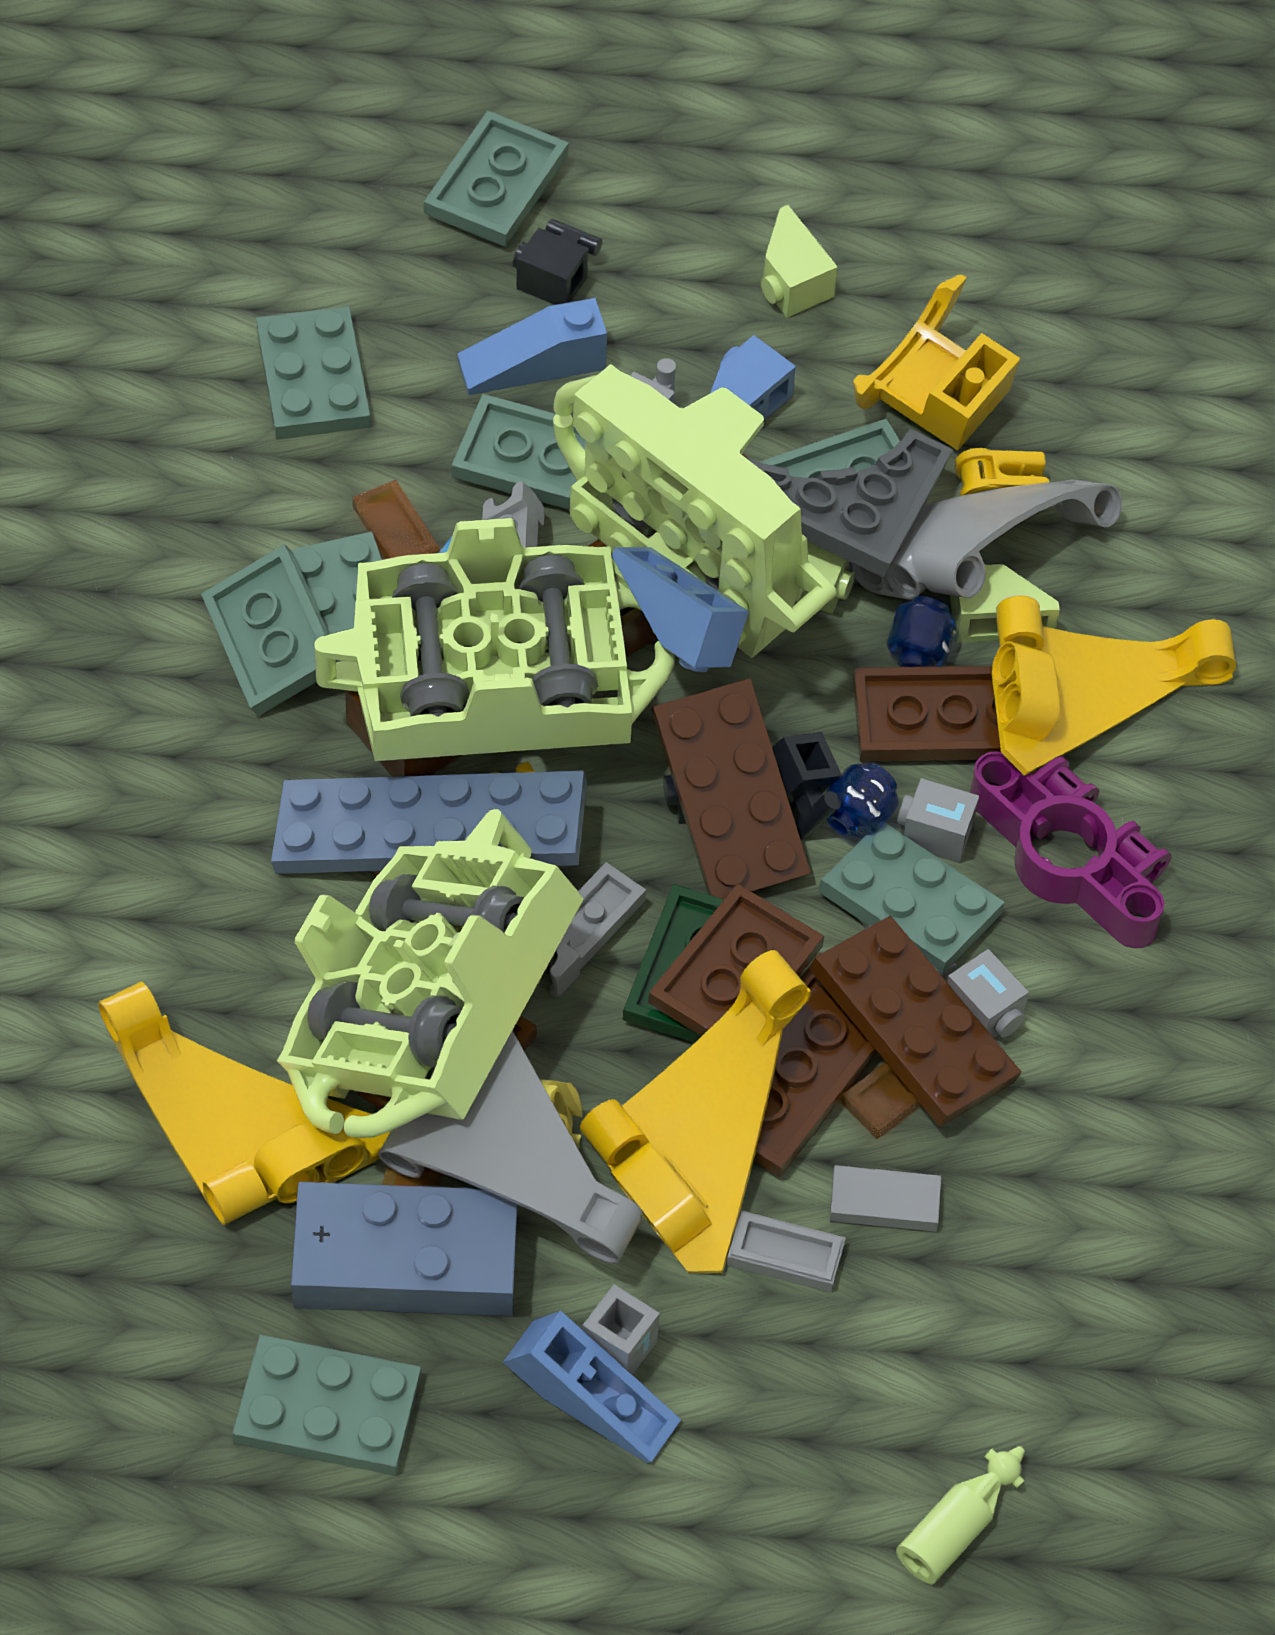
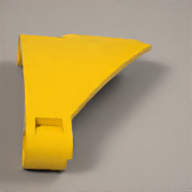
M1023 595L1004 599L996 607L1000 648L997 650L992 664V681L1001 753L1025 776L1044 766L1055 757L1063 756L1119 725L1182 686L1219 685L1228 682L1233 678V672L1236 670V658L1230 626L1221 620L1212 619L1198 622L1185 632L1162 641L1143 642L1111 639L1042 626L1040 605L1037 600Z
M776 950L763 953L746 967L740 977V993L732 1007L669 1067L622 1106L615 1099L605 1101L591 1110L580 1124L581 1133L611 1169L610 1173L626 1196L642 1209V1216L689 1274L724 1272L762 1128L783 1029L802 1009L811 996V990Z
M140 981L98 1002V1009L102 1020L141 1094L197 1188L223 1225L275 1199L282 1203L296 1202L298 1182L334 1183L380 1159L378 1153L390 1132L373 1138H354L345 1134L344 1127L338 1134L328 1133L314 1127L305 1116L293 1085L256 1071L171 1031L167 1016H161L159 1007L144 982ZM327 1099L326 1102L329 1110L343 1115L344 1123L351 1115H372L331 1099Z

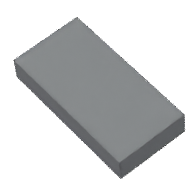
M834 1165L829 1221L937 1232L941 1176Z
M741 1210L727 1257V1266L832 1293L846 1237Z

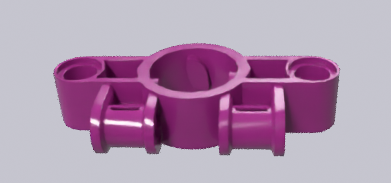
M988 752L982 755L975 764L970 793L979 795L977 812L1016 847L1014 865L1023 885L1030 892L1046 901L1059 904L1077 903L1113 938L1126 947L1137 949L1150 945L1156 938L1165 904L1162 894L1152 883L1165 871L1171 861L1172 854L1164 848L1157 849L1140 833L1141 826L1133 820L1116 830L1109 815L1095 804L1099 795V788L1092 783L1085 784L1068 768L1069 761L1063 756L1055 757L1031 775L1029 773L1024 776L1001 752ZM989 783H995L1000 786L990 785ZM1063 830L1083 837L1089 847L1095 848L1099 857L1093 856L1084 867L1067 869L1052 865L1049 859L1040 857L1031 842L1036 837L1038 839L1044 838L1051 831ZM1133 913L1140 914V915L1144 916L1145 918L1135 917V916H1133L1132 914H1133Z

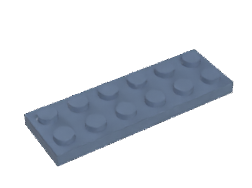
M584 771L284 780L271 863L275 874L382 871L394 857L399 846H435L437 841H465L486 813L493 809H498L532 849L530 859L556 866L579 865L587 788Z

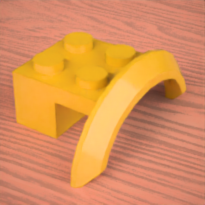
M957 275L942 282L935 289L916 324L894 352L872 374L858 375L853 380L858 407L868 409L882 400L957 451L1010 391L1021 359L983 333L965 350L938 332L963 289L967 278L964 275Z

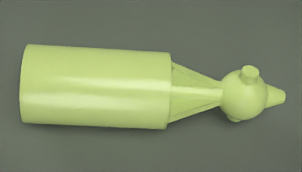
M1021 1446L1008 1452L996 1453L991 1449L984 1456L989 1461L988 1473L955 1484L897 1547L898 1558L915 1577L925 1583L934 1584L991 1522L1000 1486L1013 1484L1018 1488L1023 1483L1024 1479L1020 1476V1463L1025 1450Z

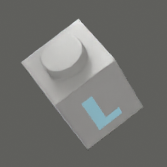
M921 778L914 797L905 795L899 811L897 824L905 826L903 835L933 855L960 863L974 825L979 795Z
M989 949L948 975L947 983L993 1038L998 1035L1003 1038L1007 1037L1021 1026L1025 1019L1024 1012L1029 992Z
M614 1284L584 1322L582 1330L633 1375L657 1343L660 1313Z

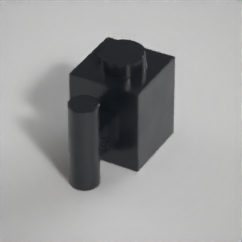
M553 218L550 219L546 229L538 227L529 242H522L514 255L513 268L517 269L516 289L553 305L570 303L587 279L588 253L596 256L601 249L603 240Z
M822 732L784 736L772 747L790 807H797L801 814L795 821L801 839L808 838L842 805L840 797L835 792L828 791L823 795L842 774Z

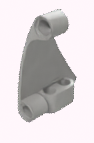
M1065 480L1005 487L927 504L922 508L885 578L849 561L852 572H855V578L859 584L875 594L915 599L928 588V590L934 593L971 598L978 594L985 581L986 571L979 551L1016 524L1055 505L1059 513L1064 515L1066 520L1072 523L1109 527L1120 516L1122 510L1121 493L1112 484L1084 480Z
M513 1030L464 1120L426 1113L392 1130L378 1153L380 1159L386 1165L405 1176L419 1178L425 1167L536 1212L561 1227L586 1253L606 1263L617 1264L620 1261L642 1220L640 1215L643 1211L637 1204L595 1180ZM430 1067L424 1079H431L435 1067Z

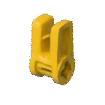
M973 448L962 452L954 461L956 475L962 479L963 484L960 496L1005 487L1050 482L1048 478L1042 477L1046 466L1043 452Z

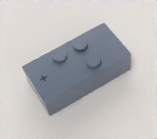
M298 1182L291 1280L294 1308L513 1316L517 1204L483 1189Z

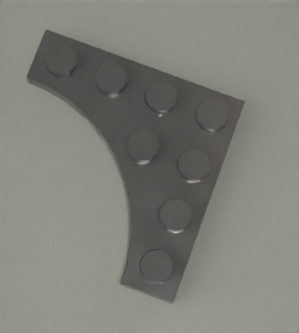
M909 429L904 438L893 449L878 457L875 465L858 472L851 467L840 470L820 471L818 478L790 476L787 468L776 467L751 459L748 460L769 475L786 496L801 508L802 535L807 538L808 542L885 578L947 465L953 449Z

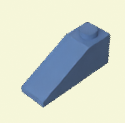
M595 298L549 306L457 353V360L468 395L602 371L606 368L607 331Z
M753 335L740 347L734 346L724 355L710 393L721 387L727 388L763 415L765 420L793 397L796 366Z
M615 547L612 558L661 646L679 657V663L692 671L707 672L708 668L731 667L749 611L652 547Z
M562 1311L533 1320L503 1361L508 1368L543 1399L645 1463L653 1461L681 1421L673 1411Z

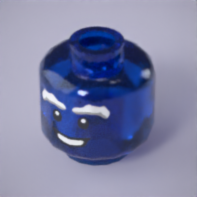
M916 596L913 597L911 602L899 605L895 611L886 640V646L889 652L898 659L897 664L899 667H939L946 662L957 630L956 621L949 614L950 609L946 604L930 597Z
M877 764L849 765L841 773L842 776L826 791L835 792L842 802L841 807L827 821L830 827L843 837L850 838L853 835L864 838L866 835L876 834L894 814L899 805V798L896 792L898 787L890 773Z

